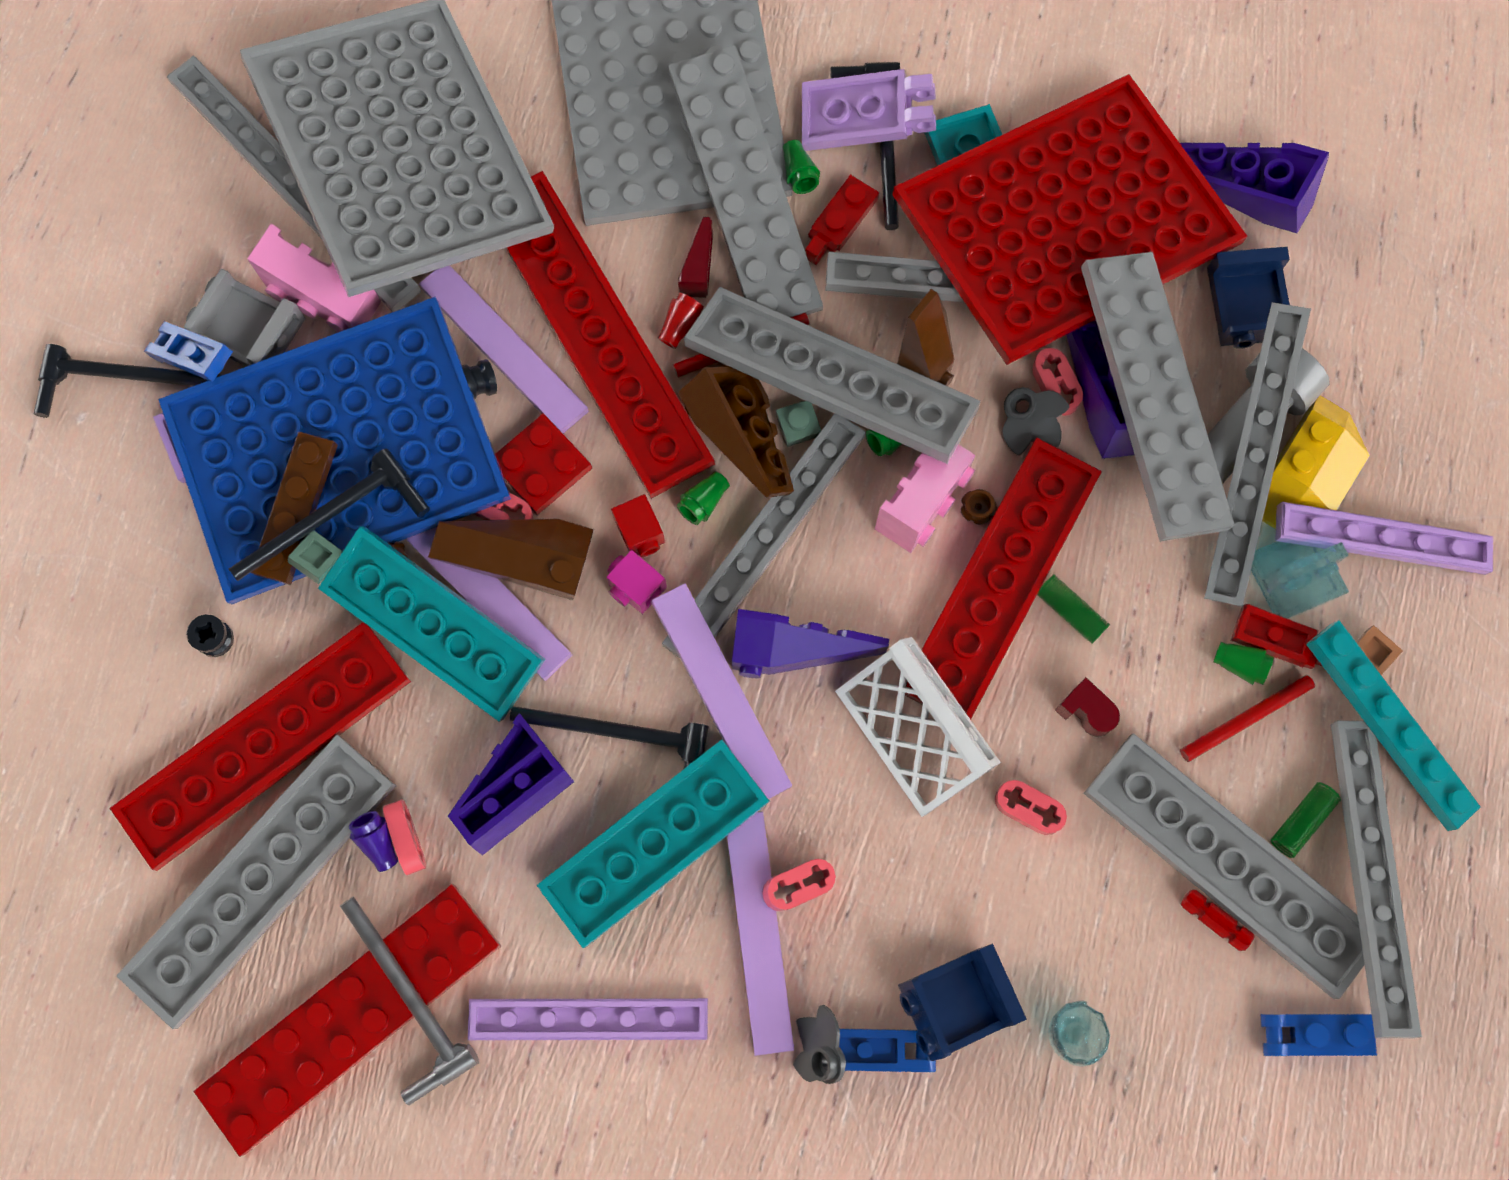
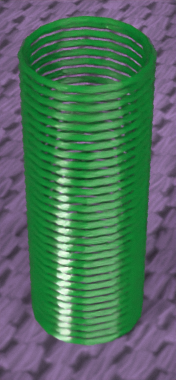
M1055 574L1045 582L1037 594L1039 598L1043 599L1048 606L1059 613L1060 617L1068 621L1069 625L1077 629L1076 631L1082 634L1091 644L1110 626L1102 616L1098 615L1097 611L1089 607L1088 603L1084 602V600L1082 601L1081 597L1077 596Z
M1317 782L1271 838L1273 846L1284 855L1295 858L1341 801L1339 794L1327 784Z

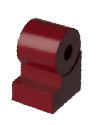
M1087 677L1055 709L1065 720L1074 714L1080 719L1085 732L1095 737L1105 736L1116 728L1120 721L1118 707Z

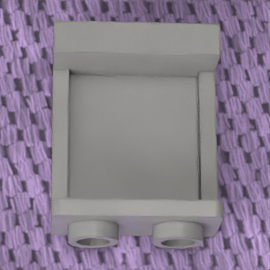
M220 269L216 277H213L208 282L205 294L197 307L192 308L188 313L184 329L223 343L233 351L229 358L247 367L284 353L306 318L295 303L285 298L279 302L236 281L228 271Z

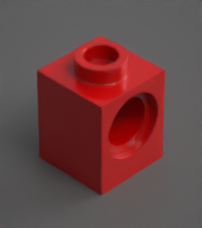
M645 494L611 508L614 521L629 552L633 550L640 557H646L657 552L661 548L660 545L665 543L663 531Z

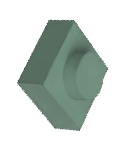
M802 401L776 410V418L787 447L815 439L821 432L812 403L808 401Z
M313 530L288 556V563L319 585L343 551Z

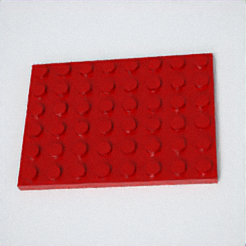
M1130 74L895 186L892 193L1006 365L1096 320L1081 269L1086 260L1153 252L1162 284H1165L1214 259L1218 252H1227L1243 244L1248 237Z

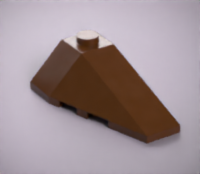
M930 289L908 317L897 364L948 386L954 377L951 374L955 359L947 312L938 293Z
M705 367L678 392L685 405L686 412L692 418L694 424L766 498L790 495L794 492L785 456L776 448L774 437L778 434L776 424L769 422L766 409L770 407V402L760 380L732 367Z
M561 519L439 521L428 558L573 600L594 529Z

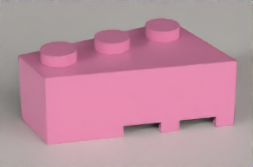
M273 224L269 225L247 258L267 287L265 291L268 295L279 302L285 298L295 303L300 311L310 318H315L316 315L327 320L326 323L337 332L368 322L381 303L374 289L348 297L333 262L331 265H328L309 255L312 249L301 243L299 248H296L284 240L280 234L281 229Z
M958 444L948 464L921 453L906 478L903 477L897 485L898 490L890 501L886 500L880 507L875 530L912 553L917 544L924 547L935 531L931 524L936 516L945 517L956 500L951 497L957 486L964 489L973 476L975 470L971 468L975 454Z

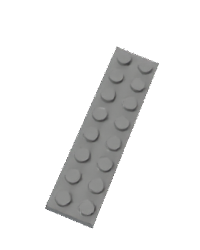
M733 45L668 65L669 74L744 298L788 317L805 312L809 315L822 311L823 303L736 46Z
M1153 252L1086 260L1081 266L1159 541L1231 529L1235 524Z
M722 287L718 288L684 337L685 347L948 464L980 405V400Z
M1134 733L1127 738L1083 793L1333 999H1340L1365 965L1358 915Z
M336 735L117 974V977L172 1029H178L346 843L351 834L349 829L350 823L360 815L374 811L396 785L342 737Z

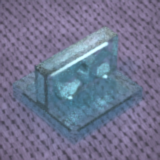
M1277 541L1255 550L1251 571L1269 607L1276 615L1289 619L1344 596L1349 592L1338 571L1339 567L1337 565L1349 556L1342 542L1323 549Z

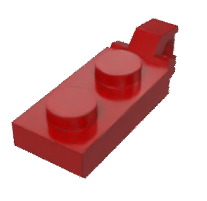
M850 174L811 226L808 238L812 240L805 249L808 261L817 265L827 250L831 252L840 251L877 202L879 192Z
M1250 604L1242 606L1230 641L1247 647L1264 649L1266 654L1302 668L1313 669L1315 664L1322 666L1306 645L1318 635V630Z

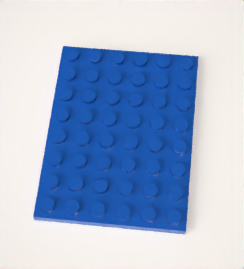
M436 296L215 378L213 382L206 381L158 399L226 602L231 605L285 585L284 583L259 577L252 573L237 581L229 571V568L259 549L298 432L332 440L338 445L317 509L373 473L371 471V460L376 453L383 449H389L411 478L410 483L430 507L428 513L422 517H417L398 490L387 489L381 485L314 530L342 551L346 548L359 527H366L387 543H395L436 528L439 521H455L511 499ZM296 569L292 582L304 578L306 575Z

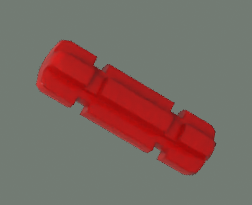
M1190 890L1181 902L1182 908L1192 915L1197 914L1199 921L1220 937L1228 938V943L1238 951H1245L1253 942L1254 934L1243 925L1238 926V921L1216 904L1206 902L1207 898L1199 891Z

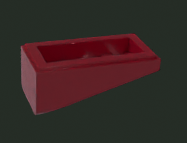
M703 217L678 278L679 293H684L690 297L706 298L708 296L713 244V224L710 217Z

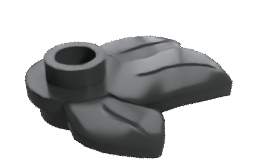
M1021 387L1011 391L1004 401V411L1008 418L1003 427V436L1011 451L1016 455H1021L1031 441L1034 443L1036 437L1054 447H1059L1062 431L1056 418L1069 409L1070 406L1059 393L1050 390L1035 393L1029 388ZM1020 401L1029 402V408L1026 412L1021 413L1016 410V406Z
M820 1005L816 1018L804 1017L796 1020L804 1051L796 1057L793 1065L799 1075L808 1082L818 1080L826 1084H834L839 1082L844 1075L846 1059L839 1047L840 1029L836 1017L830 1008Z

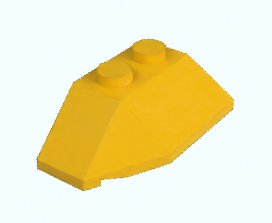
M1321 395L1308 408L1276 459L1263 522L1276 529L1277 505L1281 502L1330 510L1338 509L1370 456L1348 411Z

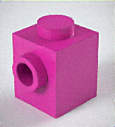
M633 550L625 557L623 555L618 556L607 570L609 575L606 578L611 587L608 591L609 594L622 606L625 607L629 603L642 615L652 605L651 600L659 597L667 588L665 578Z

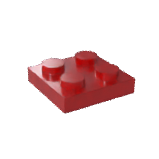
M544 413L495 453L504 480L529 504L537 516L593 469L591 463Z

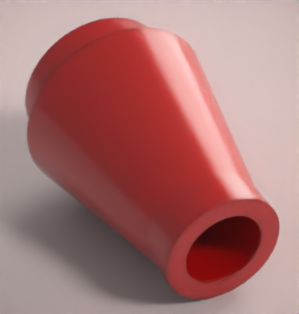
M679 293L676 299L672 298L662 330L657 338L667 346L676 349L700 316L704 306L694 298L684 293Z

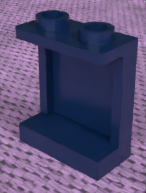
M1288 247L1218 252L1214 259H1212L1207 267L1220 346L1233 345L1236 349L1251 347L1255 343H1263L1272 302L1290 305L1283 268L1290 260Z
M993 943L898 984L901 991L899 996L901 1005L906 1014L912 1017L918 1030L916 1033L918 1045L922 1052L929 1056L930 1061L944 1059L950 1056L952 1052L994 1032L1027 1020Z

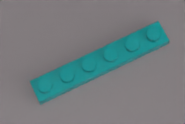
M1340 620L1331 623L1306 645L1447 831L1459 829L1481 806Z

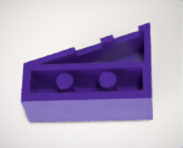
M520 713L513 721L514 726L501 745L497 744L491 754L493 756L480 775L476 774L448 814L449 819L467 843L482 856L574 783L573 779Z

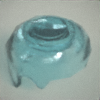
M1082 1000L1062 1006L1052 1017L1048 1030L1050 1045L1054 1052L1064 1061L1078 1067L1089 1066L1098 1062L1108 1051L1110 1039L1104 1014L1088 1006L1087 1002Z

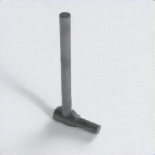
M352 897L340 905L341 909L439 1053L433 1071L401 1091L402 1099L409 1106L441 1084L447 1085L479 1064V1058L469 1044L457 1043L453 1046L356 899Z

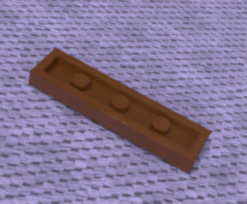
M298 432L259 548L316 511L338 446L334 441ZM307 535L251 573L259 577L291 585L296 568L288 563V556Z

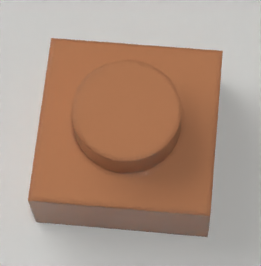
M1374 625L1368 628L1356 641L1381 675L1403 652L1400 647Z

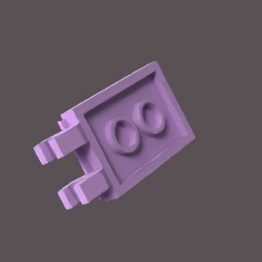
M900 69L802 82V146L804 150L810 151L902 140L912 135V131L917 133L936 131V116L933 105L912 107V100L923 102L936 99L932 74L906 77L905 70Z

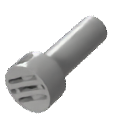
M1303 348L1287 413L1292 415H1303L1330 384L1329 376L1324 367ZM1260 353L1245 370L1246 377L1251 386L1208 433L1222 484L1234 470Z

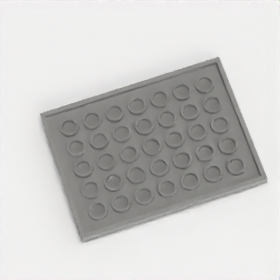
M428 0L240 50L243 64L348 297L553 233L554 224L445 0Z
M552 0L586 226L714 207L669 74L668 65L733 45L736 46L786 197L792 196L791 183L787 184L782 148L784 141L758 0Z

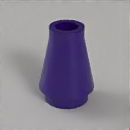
M370 811L360 815L350 823V839L374 864L378 872L386 871L397 864L398 857L394 851L385 817H380L377 811Z

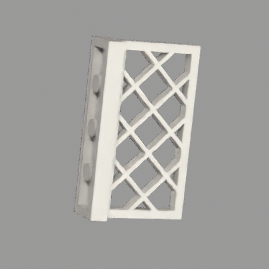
M910 637L900 639L889 648V651L835 692L921 817H923L1001 762L915 640ZM892 659L901 671L899 686L880 682L882 667ZM874 673L873 681L865 680ZM907 681L909 682L912 688L906 687ZM859 684L872 686L870 707L857 705L849 691ZM879 688L898 691L895 712L877 709ZM905 693L918 695L923 702L921 717L902 714ZM863 712L869 713L868 719L866 718ZM929 712L935 720L928 719ZM876 715L894 718L891 738L881 737L875 731ZM901 719L920 723L917 744L898 740ZM927 724L938 726L944 732L943 749L924 745ZM885 744H890V751ZM951 744L956 749V751L950 750ZM897 746L916 750L913 770L899 766L896 761ZM923 751L942 755L940 775L920 772ZM949 756L963 759L972 773L962 780L946 777ZM906 775L912 776V783ZM919 778L938 782L937 796L927 805L917 792ZM945 783L954 785L944 792Z

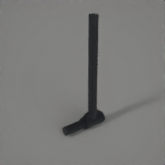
M900 62L865 63L864 66H834L830 68V77L839 78L900 70ZM893 141L880 142L884 223L886 230H896L899 228L897 201L892 195L896 186Z
M46 344L38 380L41 382L34 415L43 418L49 417L56 385H59L61 381L67 378L68 373L195 386L209 380L184 370L71 359L64 347Z
M383 449L376 453L371 460V471L373 473L230 567L229 571L239 581L381 485L387 489L398 490L417 517H422L428 513L430 507L410 483L411 478L389 449Z
M512 706L510 712V721H514L520 713L527 723L532 725L678 748V754L681 756L682 761H685L683 769L704 754L709 729L708 725L688 723L681 729V733L516 706Z

